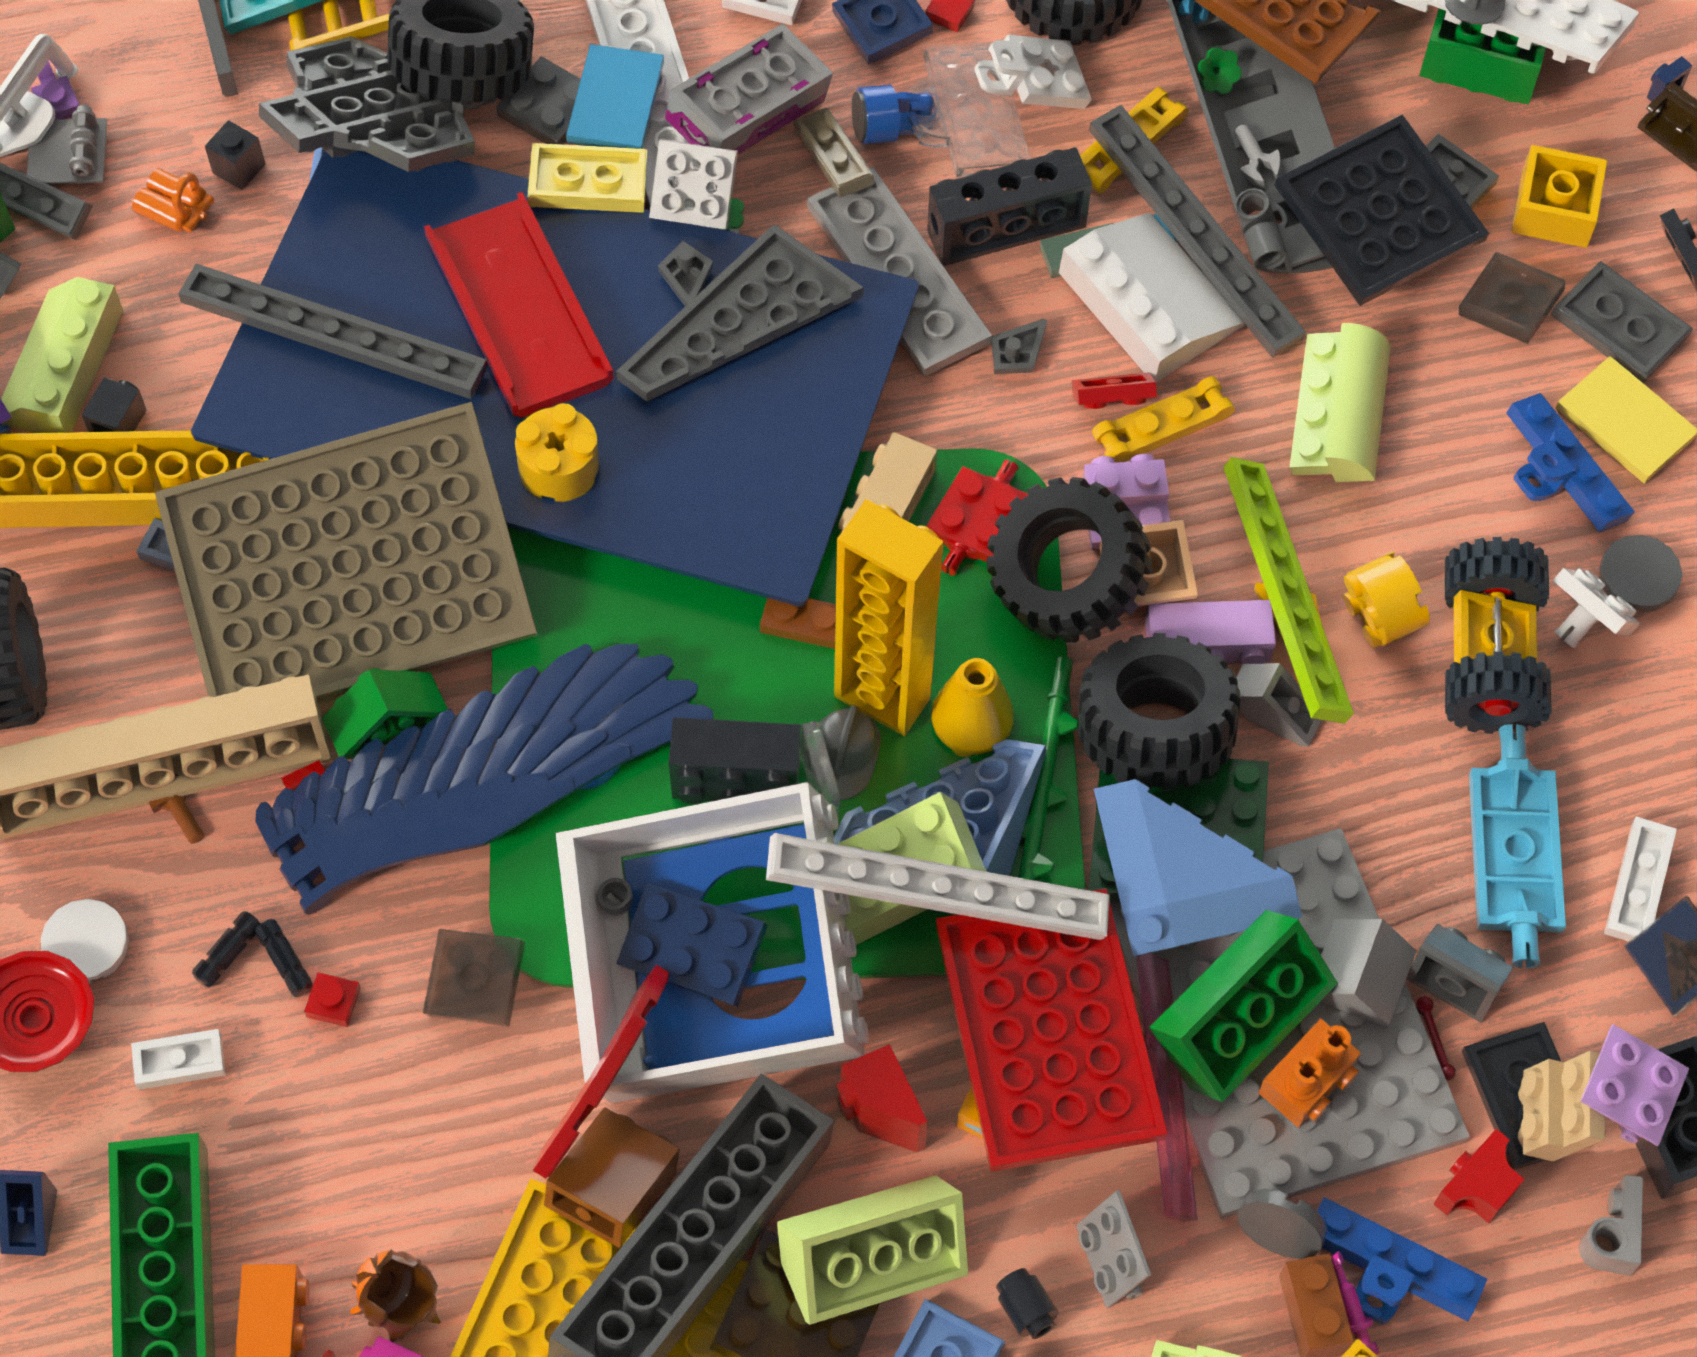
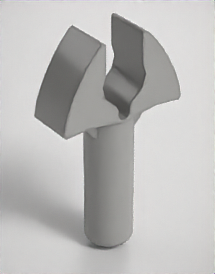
M1240 125L1236 128L1235 135L1250 160L1248 165L1240 168L1242 177L1252 185L1266 189L1264 180L1260 175V167L1263 166L1265 169H1270L1275 179L1281 176L1282 161L1279 150L1277 149L1270 154L1263 153L1247 125Z

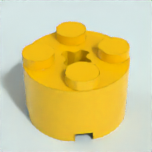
M561 403L555 407L533 413L517 426L515 448L518 471L523 485L530 493L540 498L546 496L554 498L555 501L565 502L576 499L591 489L599 470L598 442L594 426L583 414L577 412L572 405Z
M1390 552L1348 572L1343 577L1348 590L1347 593L1343 594L1344 603L1352 616L1358 614L1361 616L1365 623V626L1362 627L1363 634L1373 649L1396 641L1429 625L1430 622L1427 604L1419 607L1417 595L1422 593L1420 585L1405 560L1400 555L1394 558L1395 552Z

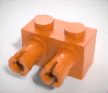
M1320 1018L1264 1078L1258 1094L1298 1128L1308 1118L1315 1122L1331 1104L1327 1097L1333 1090L1338 1087L1344 1091L1359 1074L1360 1071L1355 1066L1361 1052L1350 1044L1351 1036L1346 1028L1338 1025L1330 1027Z

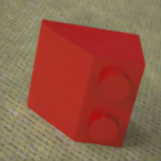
M888 1044L842 1064L841 1081L837 1082L840 1096H837L836 1099L846 1121L853 1119L858 1131L914 1152L924 1150L928 1121L891 1045Z

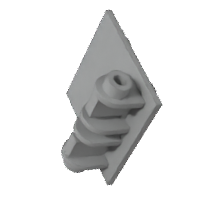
M80 105L73 112L72 119L54 120L42 140L38 144L29 147L27 175L48 185L104 183L107 118H96L91 107Z
M1117 1190L1076 1225L1079 1232L1080 1245L1087 1254L1094 1273L1095 1286L1101 1293L1106 1308H1110L1124 1296H1126L1127 1300H1131L1143 1295L1141 1287L1145 1284L1144 1280L1151 1275L1120 1190Z

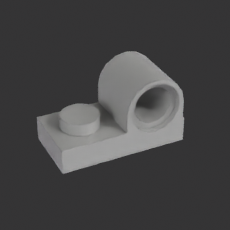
M1625 1175L1615 1188H1611L1608 1196V1214L1614 1215V1217H1602L1596 1220L1581 1238L1579 1244L1580 1256L1591 1268L1631 1276L1641 1264L1643 1177ZM1603 1236L1608 1238L1614 1246V1252L1602 1250L1596 1243L1595 1237Z

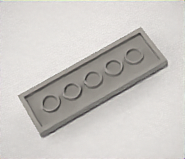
M871 167L869 169L874 176V185L841 198L834 188L830 187L807 198V208L845 262L907 277L918 282V293L900 343L923 376L926 377L990 345L992 335L878 173Z

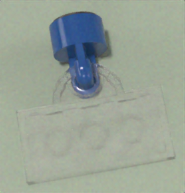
M994 41L928 46L925 48L924 60L929 78L917 82L910 88L909 92L896 93L892 85L858 87L853 94L852 123L855 136L863 145L896 142L898 136L914 134L920 139L919 145L932 148L948 146L956 177L973 175L983 169L992 170L1007 166L1021 159H1031L1013 94L1012 96L997 95L984 91L980 86L974 69L979 61L993 60L988 49ZM987 74L991 80L997 81L993 75Z

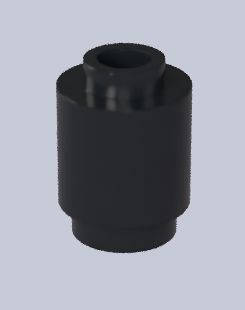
M1021 1268L1011 1272L996 1285V1289L1000 1294L998 1301L1021 1337L1030 1335L1032 1339H1037L1046 1335L1055 1327L1056 1324L1053 1320L1059 1312L1036 1275H1030L1026 1268Z

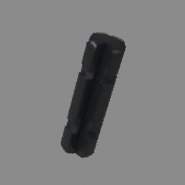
M241 912L232 922L235 925L233 929L227 928L206 953L208 958L206 960L201 959L194 967L192 974L199 983L208 988L213 986L221 976L219 971L221 969L226 970L246 947V939H252L257 934L256 927L260 922L251 913Z
M268 919L264 923L259 924L256 927L257 936L267 950L282 979H285L284 981L292 996L299 997L312 989L313 983L306 970L303 969L302 963L286 936H284L275 919Z

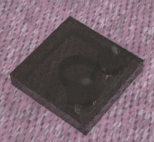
M1495 252L1460 303L1458 315L1529 344L1564 292L1566 280Z
M439 929L423 1014L431 1017L510 1027L525 942L519 938Z

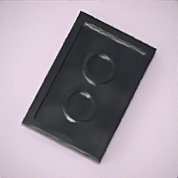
M1545 1022L1464 1046L1462 1054L1494 1130H1499L1510 1140L1505 1151L1510 1167L1516 1170L1545 1161L1544 1159L1524 1155L1523 1147L1518 1139V1132L1523 1120V1104L1519 1099L1518 1092L1524 1077V1070L1547 1059L1561 1062Z

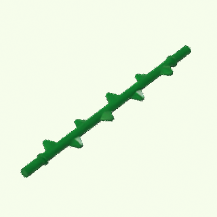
M1068 657L1057 658L1052 690L1047 697L1049 707L1042 745L1046 746L1047 751L1032 798L1030 813L1027 815L1021 838L1025 841L1018 878L1035 881L1036 878L1050 873L1054 869V863L1040 854L1047 808L1066 802L1067 793L1052 782L1060 736L1078 729L1079 724L1077 719L1065 712V706L1069 703L1070 699L1068 689L1073 667V660Z

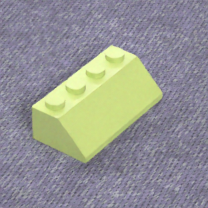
M76 277L48 290L1 398L12 417L2 424H8L12 428L34 433L73 432L123 313V308L114 285Z
M936 1175L777 1222L781 1265L805 1322L809 1325L968 1275L962 1192Z

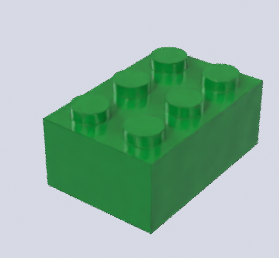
M1438 8L1419 76L1436 83H1446L1466 88L1474 93H1485L1503 98L1509 102L1529 105L1546 47L1532 45L1530 50H1526L1517 46L1519 38L1503 31H1497L1495 37L1480 33L1482 25L1470 24L1464 21L1458 25L1444 20L1446 11Z

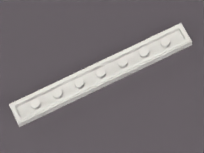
M774 833L770 837L766 880L1098 940L1107 937L1109 894Z

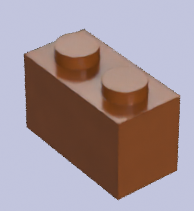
M1330 1253L1286 1262L1279 1275L1300 1357H1336L1344 1355L1354 1340Z

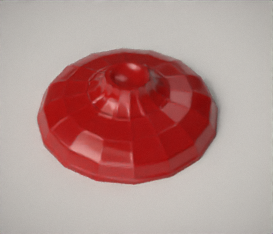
M22 951L0 960L1 1069L8 1072H38L61 1063L83 1042L92 1025L95 999L87 976L70 959L50 951Z

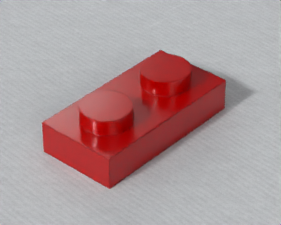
M1147 372L1072 380V395L1078 405H1084V408L1100 409L1106 407L1107 402L1122 401L1126 405L1143 404L1146 402V398L1157 397L1156 381Z

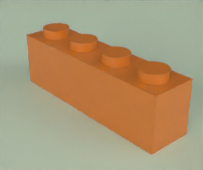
M242 1264L235 1357H298V1351H305L307 1331L306 1324L300 1323L301 1306H308L310 1287L309 1279H303L297 1264Z

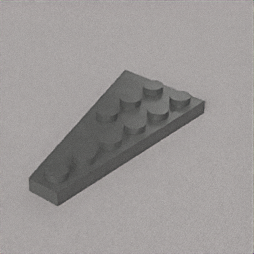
M773 224L616 371L617 380L647 402L863 297V286Z

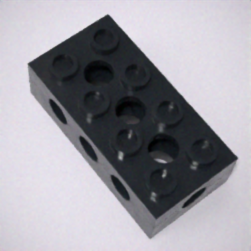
M1074 147L1066 150H1054L1047 155L1029 160H1017L1010 165L992 170L983 169L973 175L954 180L945 179L936 185L930 186L927 231L940 263L943 266L1086 228L1092 182L1077 148Z

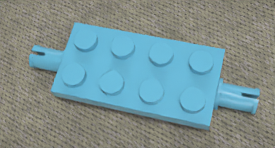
M1508 724L1499 728L1501 760L1498 762V765L1490 768H1471L1469 773L1477 930L1512 932V965L1522 968V961H1526V968H1534L1540 965L1538 932L1563 933L1566 927L1556 771L1538 770L1532 766L1531 761L1526 757V728L1523 725H1516V733H1513V724Z

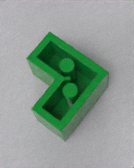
M373 668L363 672L358 677V681L344 695L335 700L334 706L322 717V720L338 756L354 759L362 748L378 738L384 745H387L407 727L417 726L422 729L441 712L447 711L448 708L431 672L393 671Z

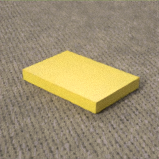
M532 143L528 204L530 207L644 213L647 149Z
M1611 356L1562 397L1555 408L1644 484L1697 437V428Z

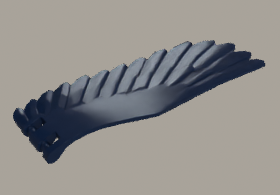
M583 644L559 656L542 673H539L538 669L532 666L513 675L499 694H493L489 691L480 692L467 703L457 716L454 715L451 709L441 712L422 729L417 726L407 727L387 745H384L377 738L365 745L351 762L344 756L337 757L321 776L316 772H312L302 779L295 791L284 788L276 797L273 807L267 802H261L256 810L255 822L272 856L280 859L282 863L280 871L293 891H298L302 898L300 906L304 913L309 915L322 909L337 891L371 873L418 859L487 845L612 769L671 742L673 717L714 719L713 710L705 705L689 704L697 695L698 685L689 679L667 680V677L674 669L672 658L662 654L639 658L640 651L637 644H616L596 653H593L590 645ZM302 839L306 847L295 853L293 848ZM322 872L326 880L315 887L313 881Z

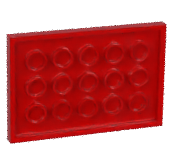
M1106 888L1093 890L1094 892L1108 894ZM1110 901L1107 937L1102 940L964 915L936 918L937 934L990 1172L1166 1140L1167 1130Z

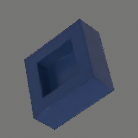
M1683 56L1670 65L1667 63L1662 64L1651 76L1652 85L1647 98L1652 102L1671 82H1674L1683 89L1693 65Z

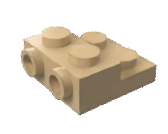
M1588 1051L1566 1062L1547 1059L1524 1070V1077L1518 1092L1519 1099L1523 1104V1120L1518 1132V1139L1523 1147L1524 1155L1553 1162L1605 1140V1116L1580 1102L1600 1053Z

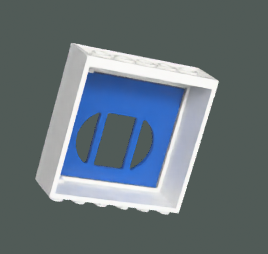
M808 782L556 833L585 1083L613 1038L630 1005L632 997L647 978L646 975L616 964L646 883L703 901L712 886L727 874L750 867L767 869L770 837L774 833L835 844L833 830L838 829L836 809L833 804H829L823 794H819ZM803 822H804V824H802V825H797V826H792V827H787V828H782V829H777V830H772V831H767V832H762V833H757V834H752V835H747V836L732 838L733 836H738V835H743V834H748V833H753V832H758V831H763V830H768V829H773V828H778V827H783V826H788V825H793V824H798V823H803ZM708 842L707 844L623 860V858ZM610 878H621L631 887L633 902L630 909L623 915L612 916L600 907L597 898L598 888L604 881ZM793 885V890L789 892L718 905V907L742 915L795 905L799 906L806 960L803 963L751 972L745 989L806 978L807 980L802 991L787 1008L775 1015L763 1019H742L723 1011L713 1001V998L666 983L655 1007L651 1008L644 1018L645 1022H647L646 1026L602 1099L611 1103L757 1077L761 1073L768 1075L854 1059L865 1055L863 1044L869 1042V1032L864 1017H859L857 1000H862L863 990L859 975L857 973L853 974L851 957H855L857 954L856 942L852 931H847L845 915L850 914L849 896L842 893ZM609 893L607 898L616 905L621 904L618 899Z

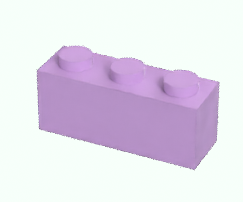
M1270 600L1159 603L1148 605L1144 622L1146 637H1153L1154 633H1166V637L1176 638L1177 635L1187 637L1192 644L1197 645L1200 642L1209 647L1211 655L1217 653L1227 664H1262L1264 662H1271L1276 641Z

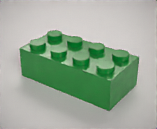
M1265 910L1149 1028L1190 1090L1223 1102L1338 982L1299 919Z

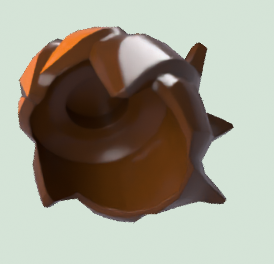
M391 1249L377 1253L374 1258H367L359 1266L356 1275L357 1281H352V1287L356 1289L358 1305L350 1310V1314H364V1318L369 1321V1326L384 1327L388 1332L389 1341L391 1342L398 1338L402 1340L404 1335L410 1332L418 1323H441L436 1313L437 1300L435 1294L438 1285L431 1271L426 1265L421 1263L420 1258L405 1251L395 1252Z

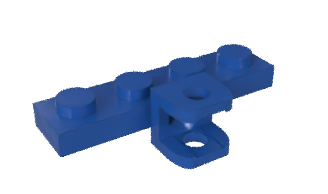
M1541 393L1511 404L1506 414L1534 448L1527 457L1530 463L1519 468L1514 475L1515 482L1530 500L1542 501L1558 495L1565 488L1599 533L1627 522L1635 511ZM1528 479H1535L1540 484V487L1533 486Z
M1323 1197L1317 1210L1327 1226V1234L1322 1248L1332 1254L1340 1251L1344 1260L1365 1270L1355 1289L1364 1316L1371 1317L1372 1320L1380 1324L1388 1323L1395 1315L1400 1302L1408 1291L1467 1322L1469 1321L1482 1294L1487 1278ZM1374 1296L1380 1299L1383 1307L1375 1308L1371 1306L1367 1298Z

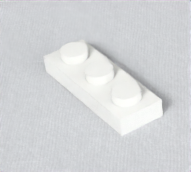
M1637 816L1634 818L1604 934L1632 942L1654 924L1677 831L1676 828Z

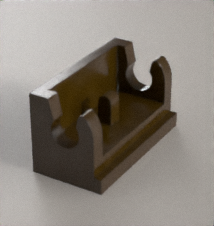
M1671 82L1648 105L1646 110L1649 113L1639 121L1637 128L1694 171H1697V99L1674 82Z

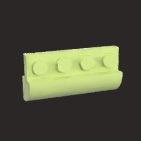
M1342 323L1341 332L1307 334L1289 466L1293 476L1332 474L1335 482L1375 481L1391 350L1389 341L1379 331L1360 324Z

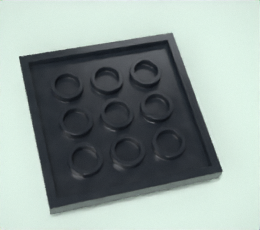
M1403 114L1277 177L1274 184L1359 306L1485 242L1490 234Z

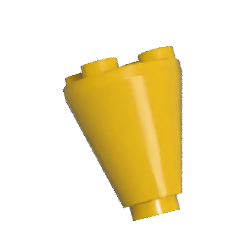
M973 658L960 665L941 688L933 702L931 721L936 735L947 747L951 748L960 757H969L973 754L978 755L993 751V745L1006 740L1011 735L1014 708L995 668L984 659Z

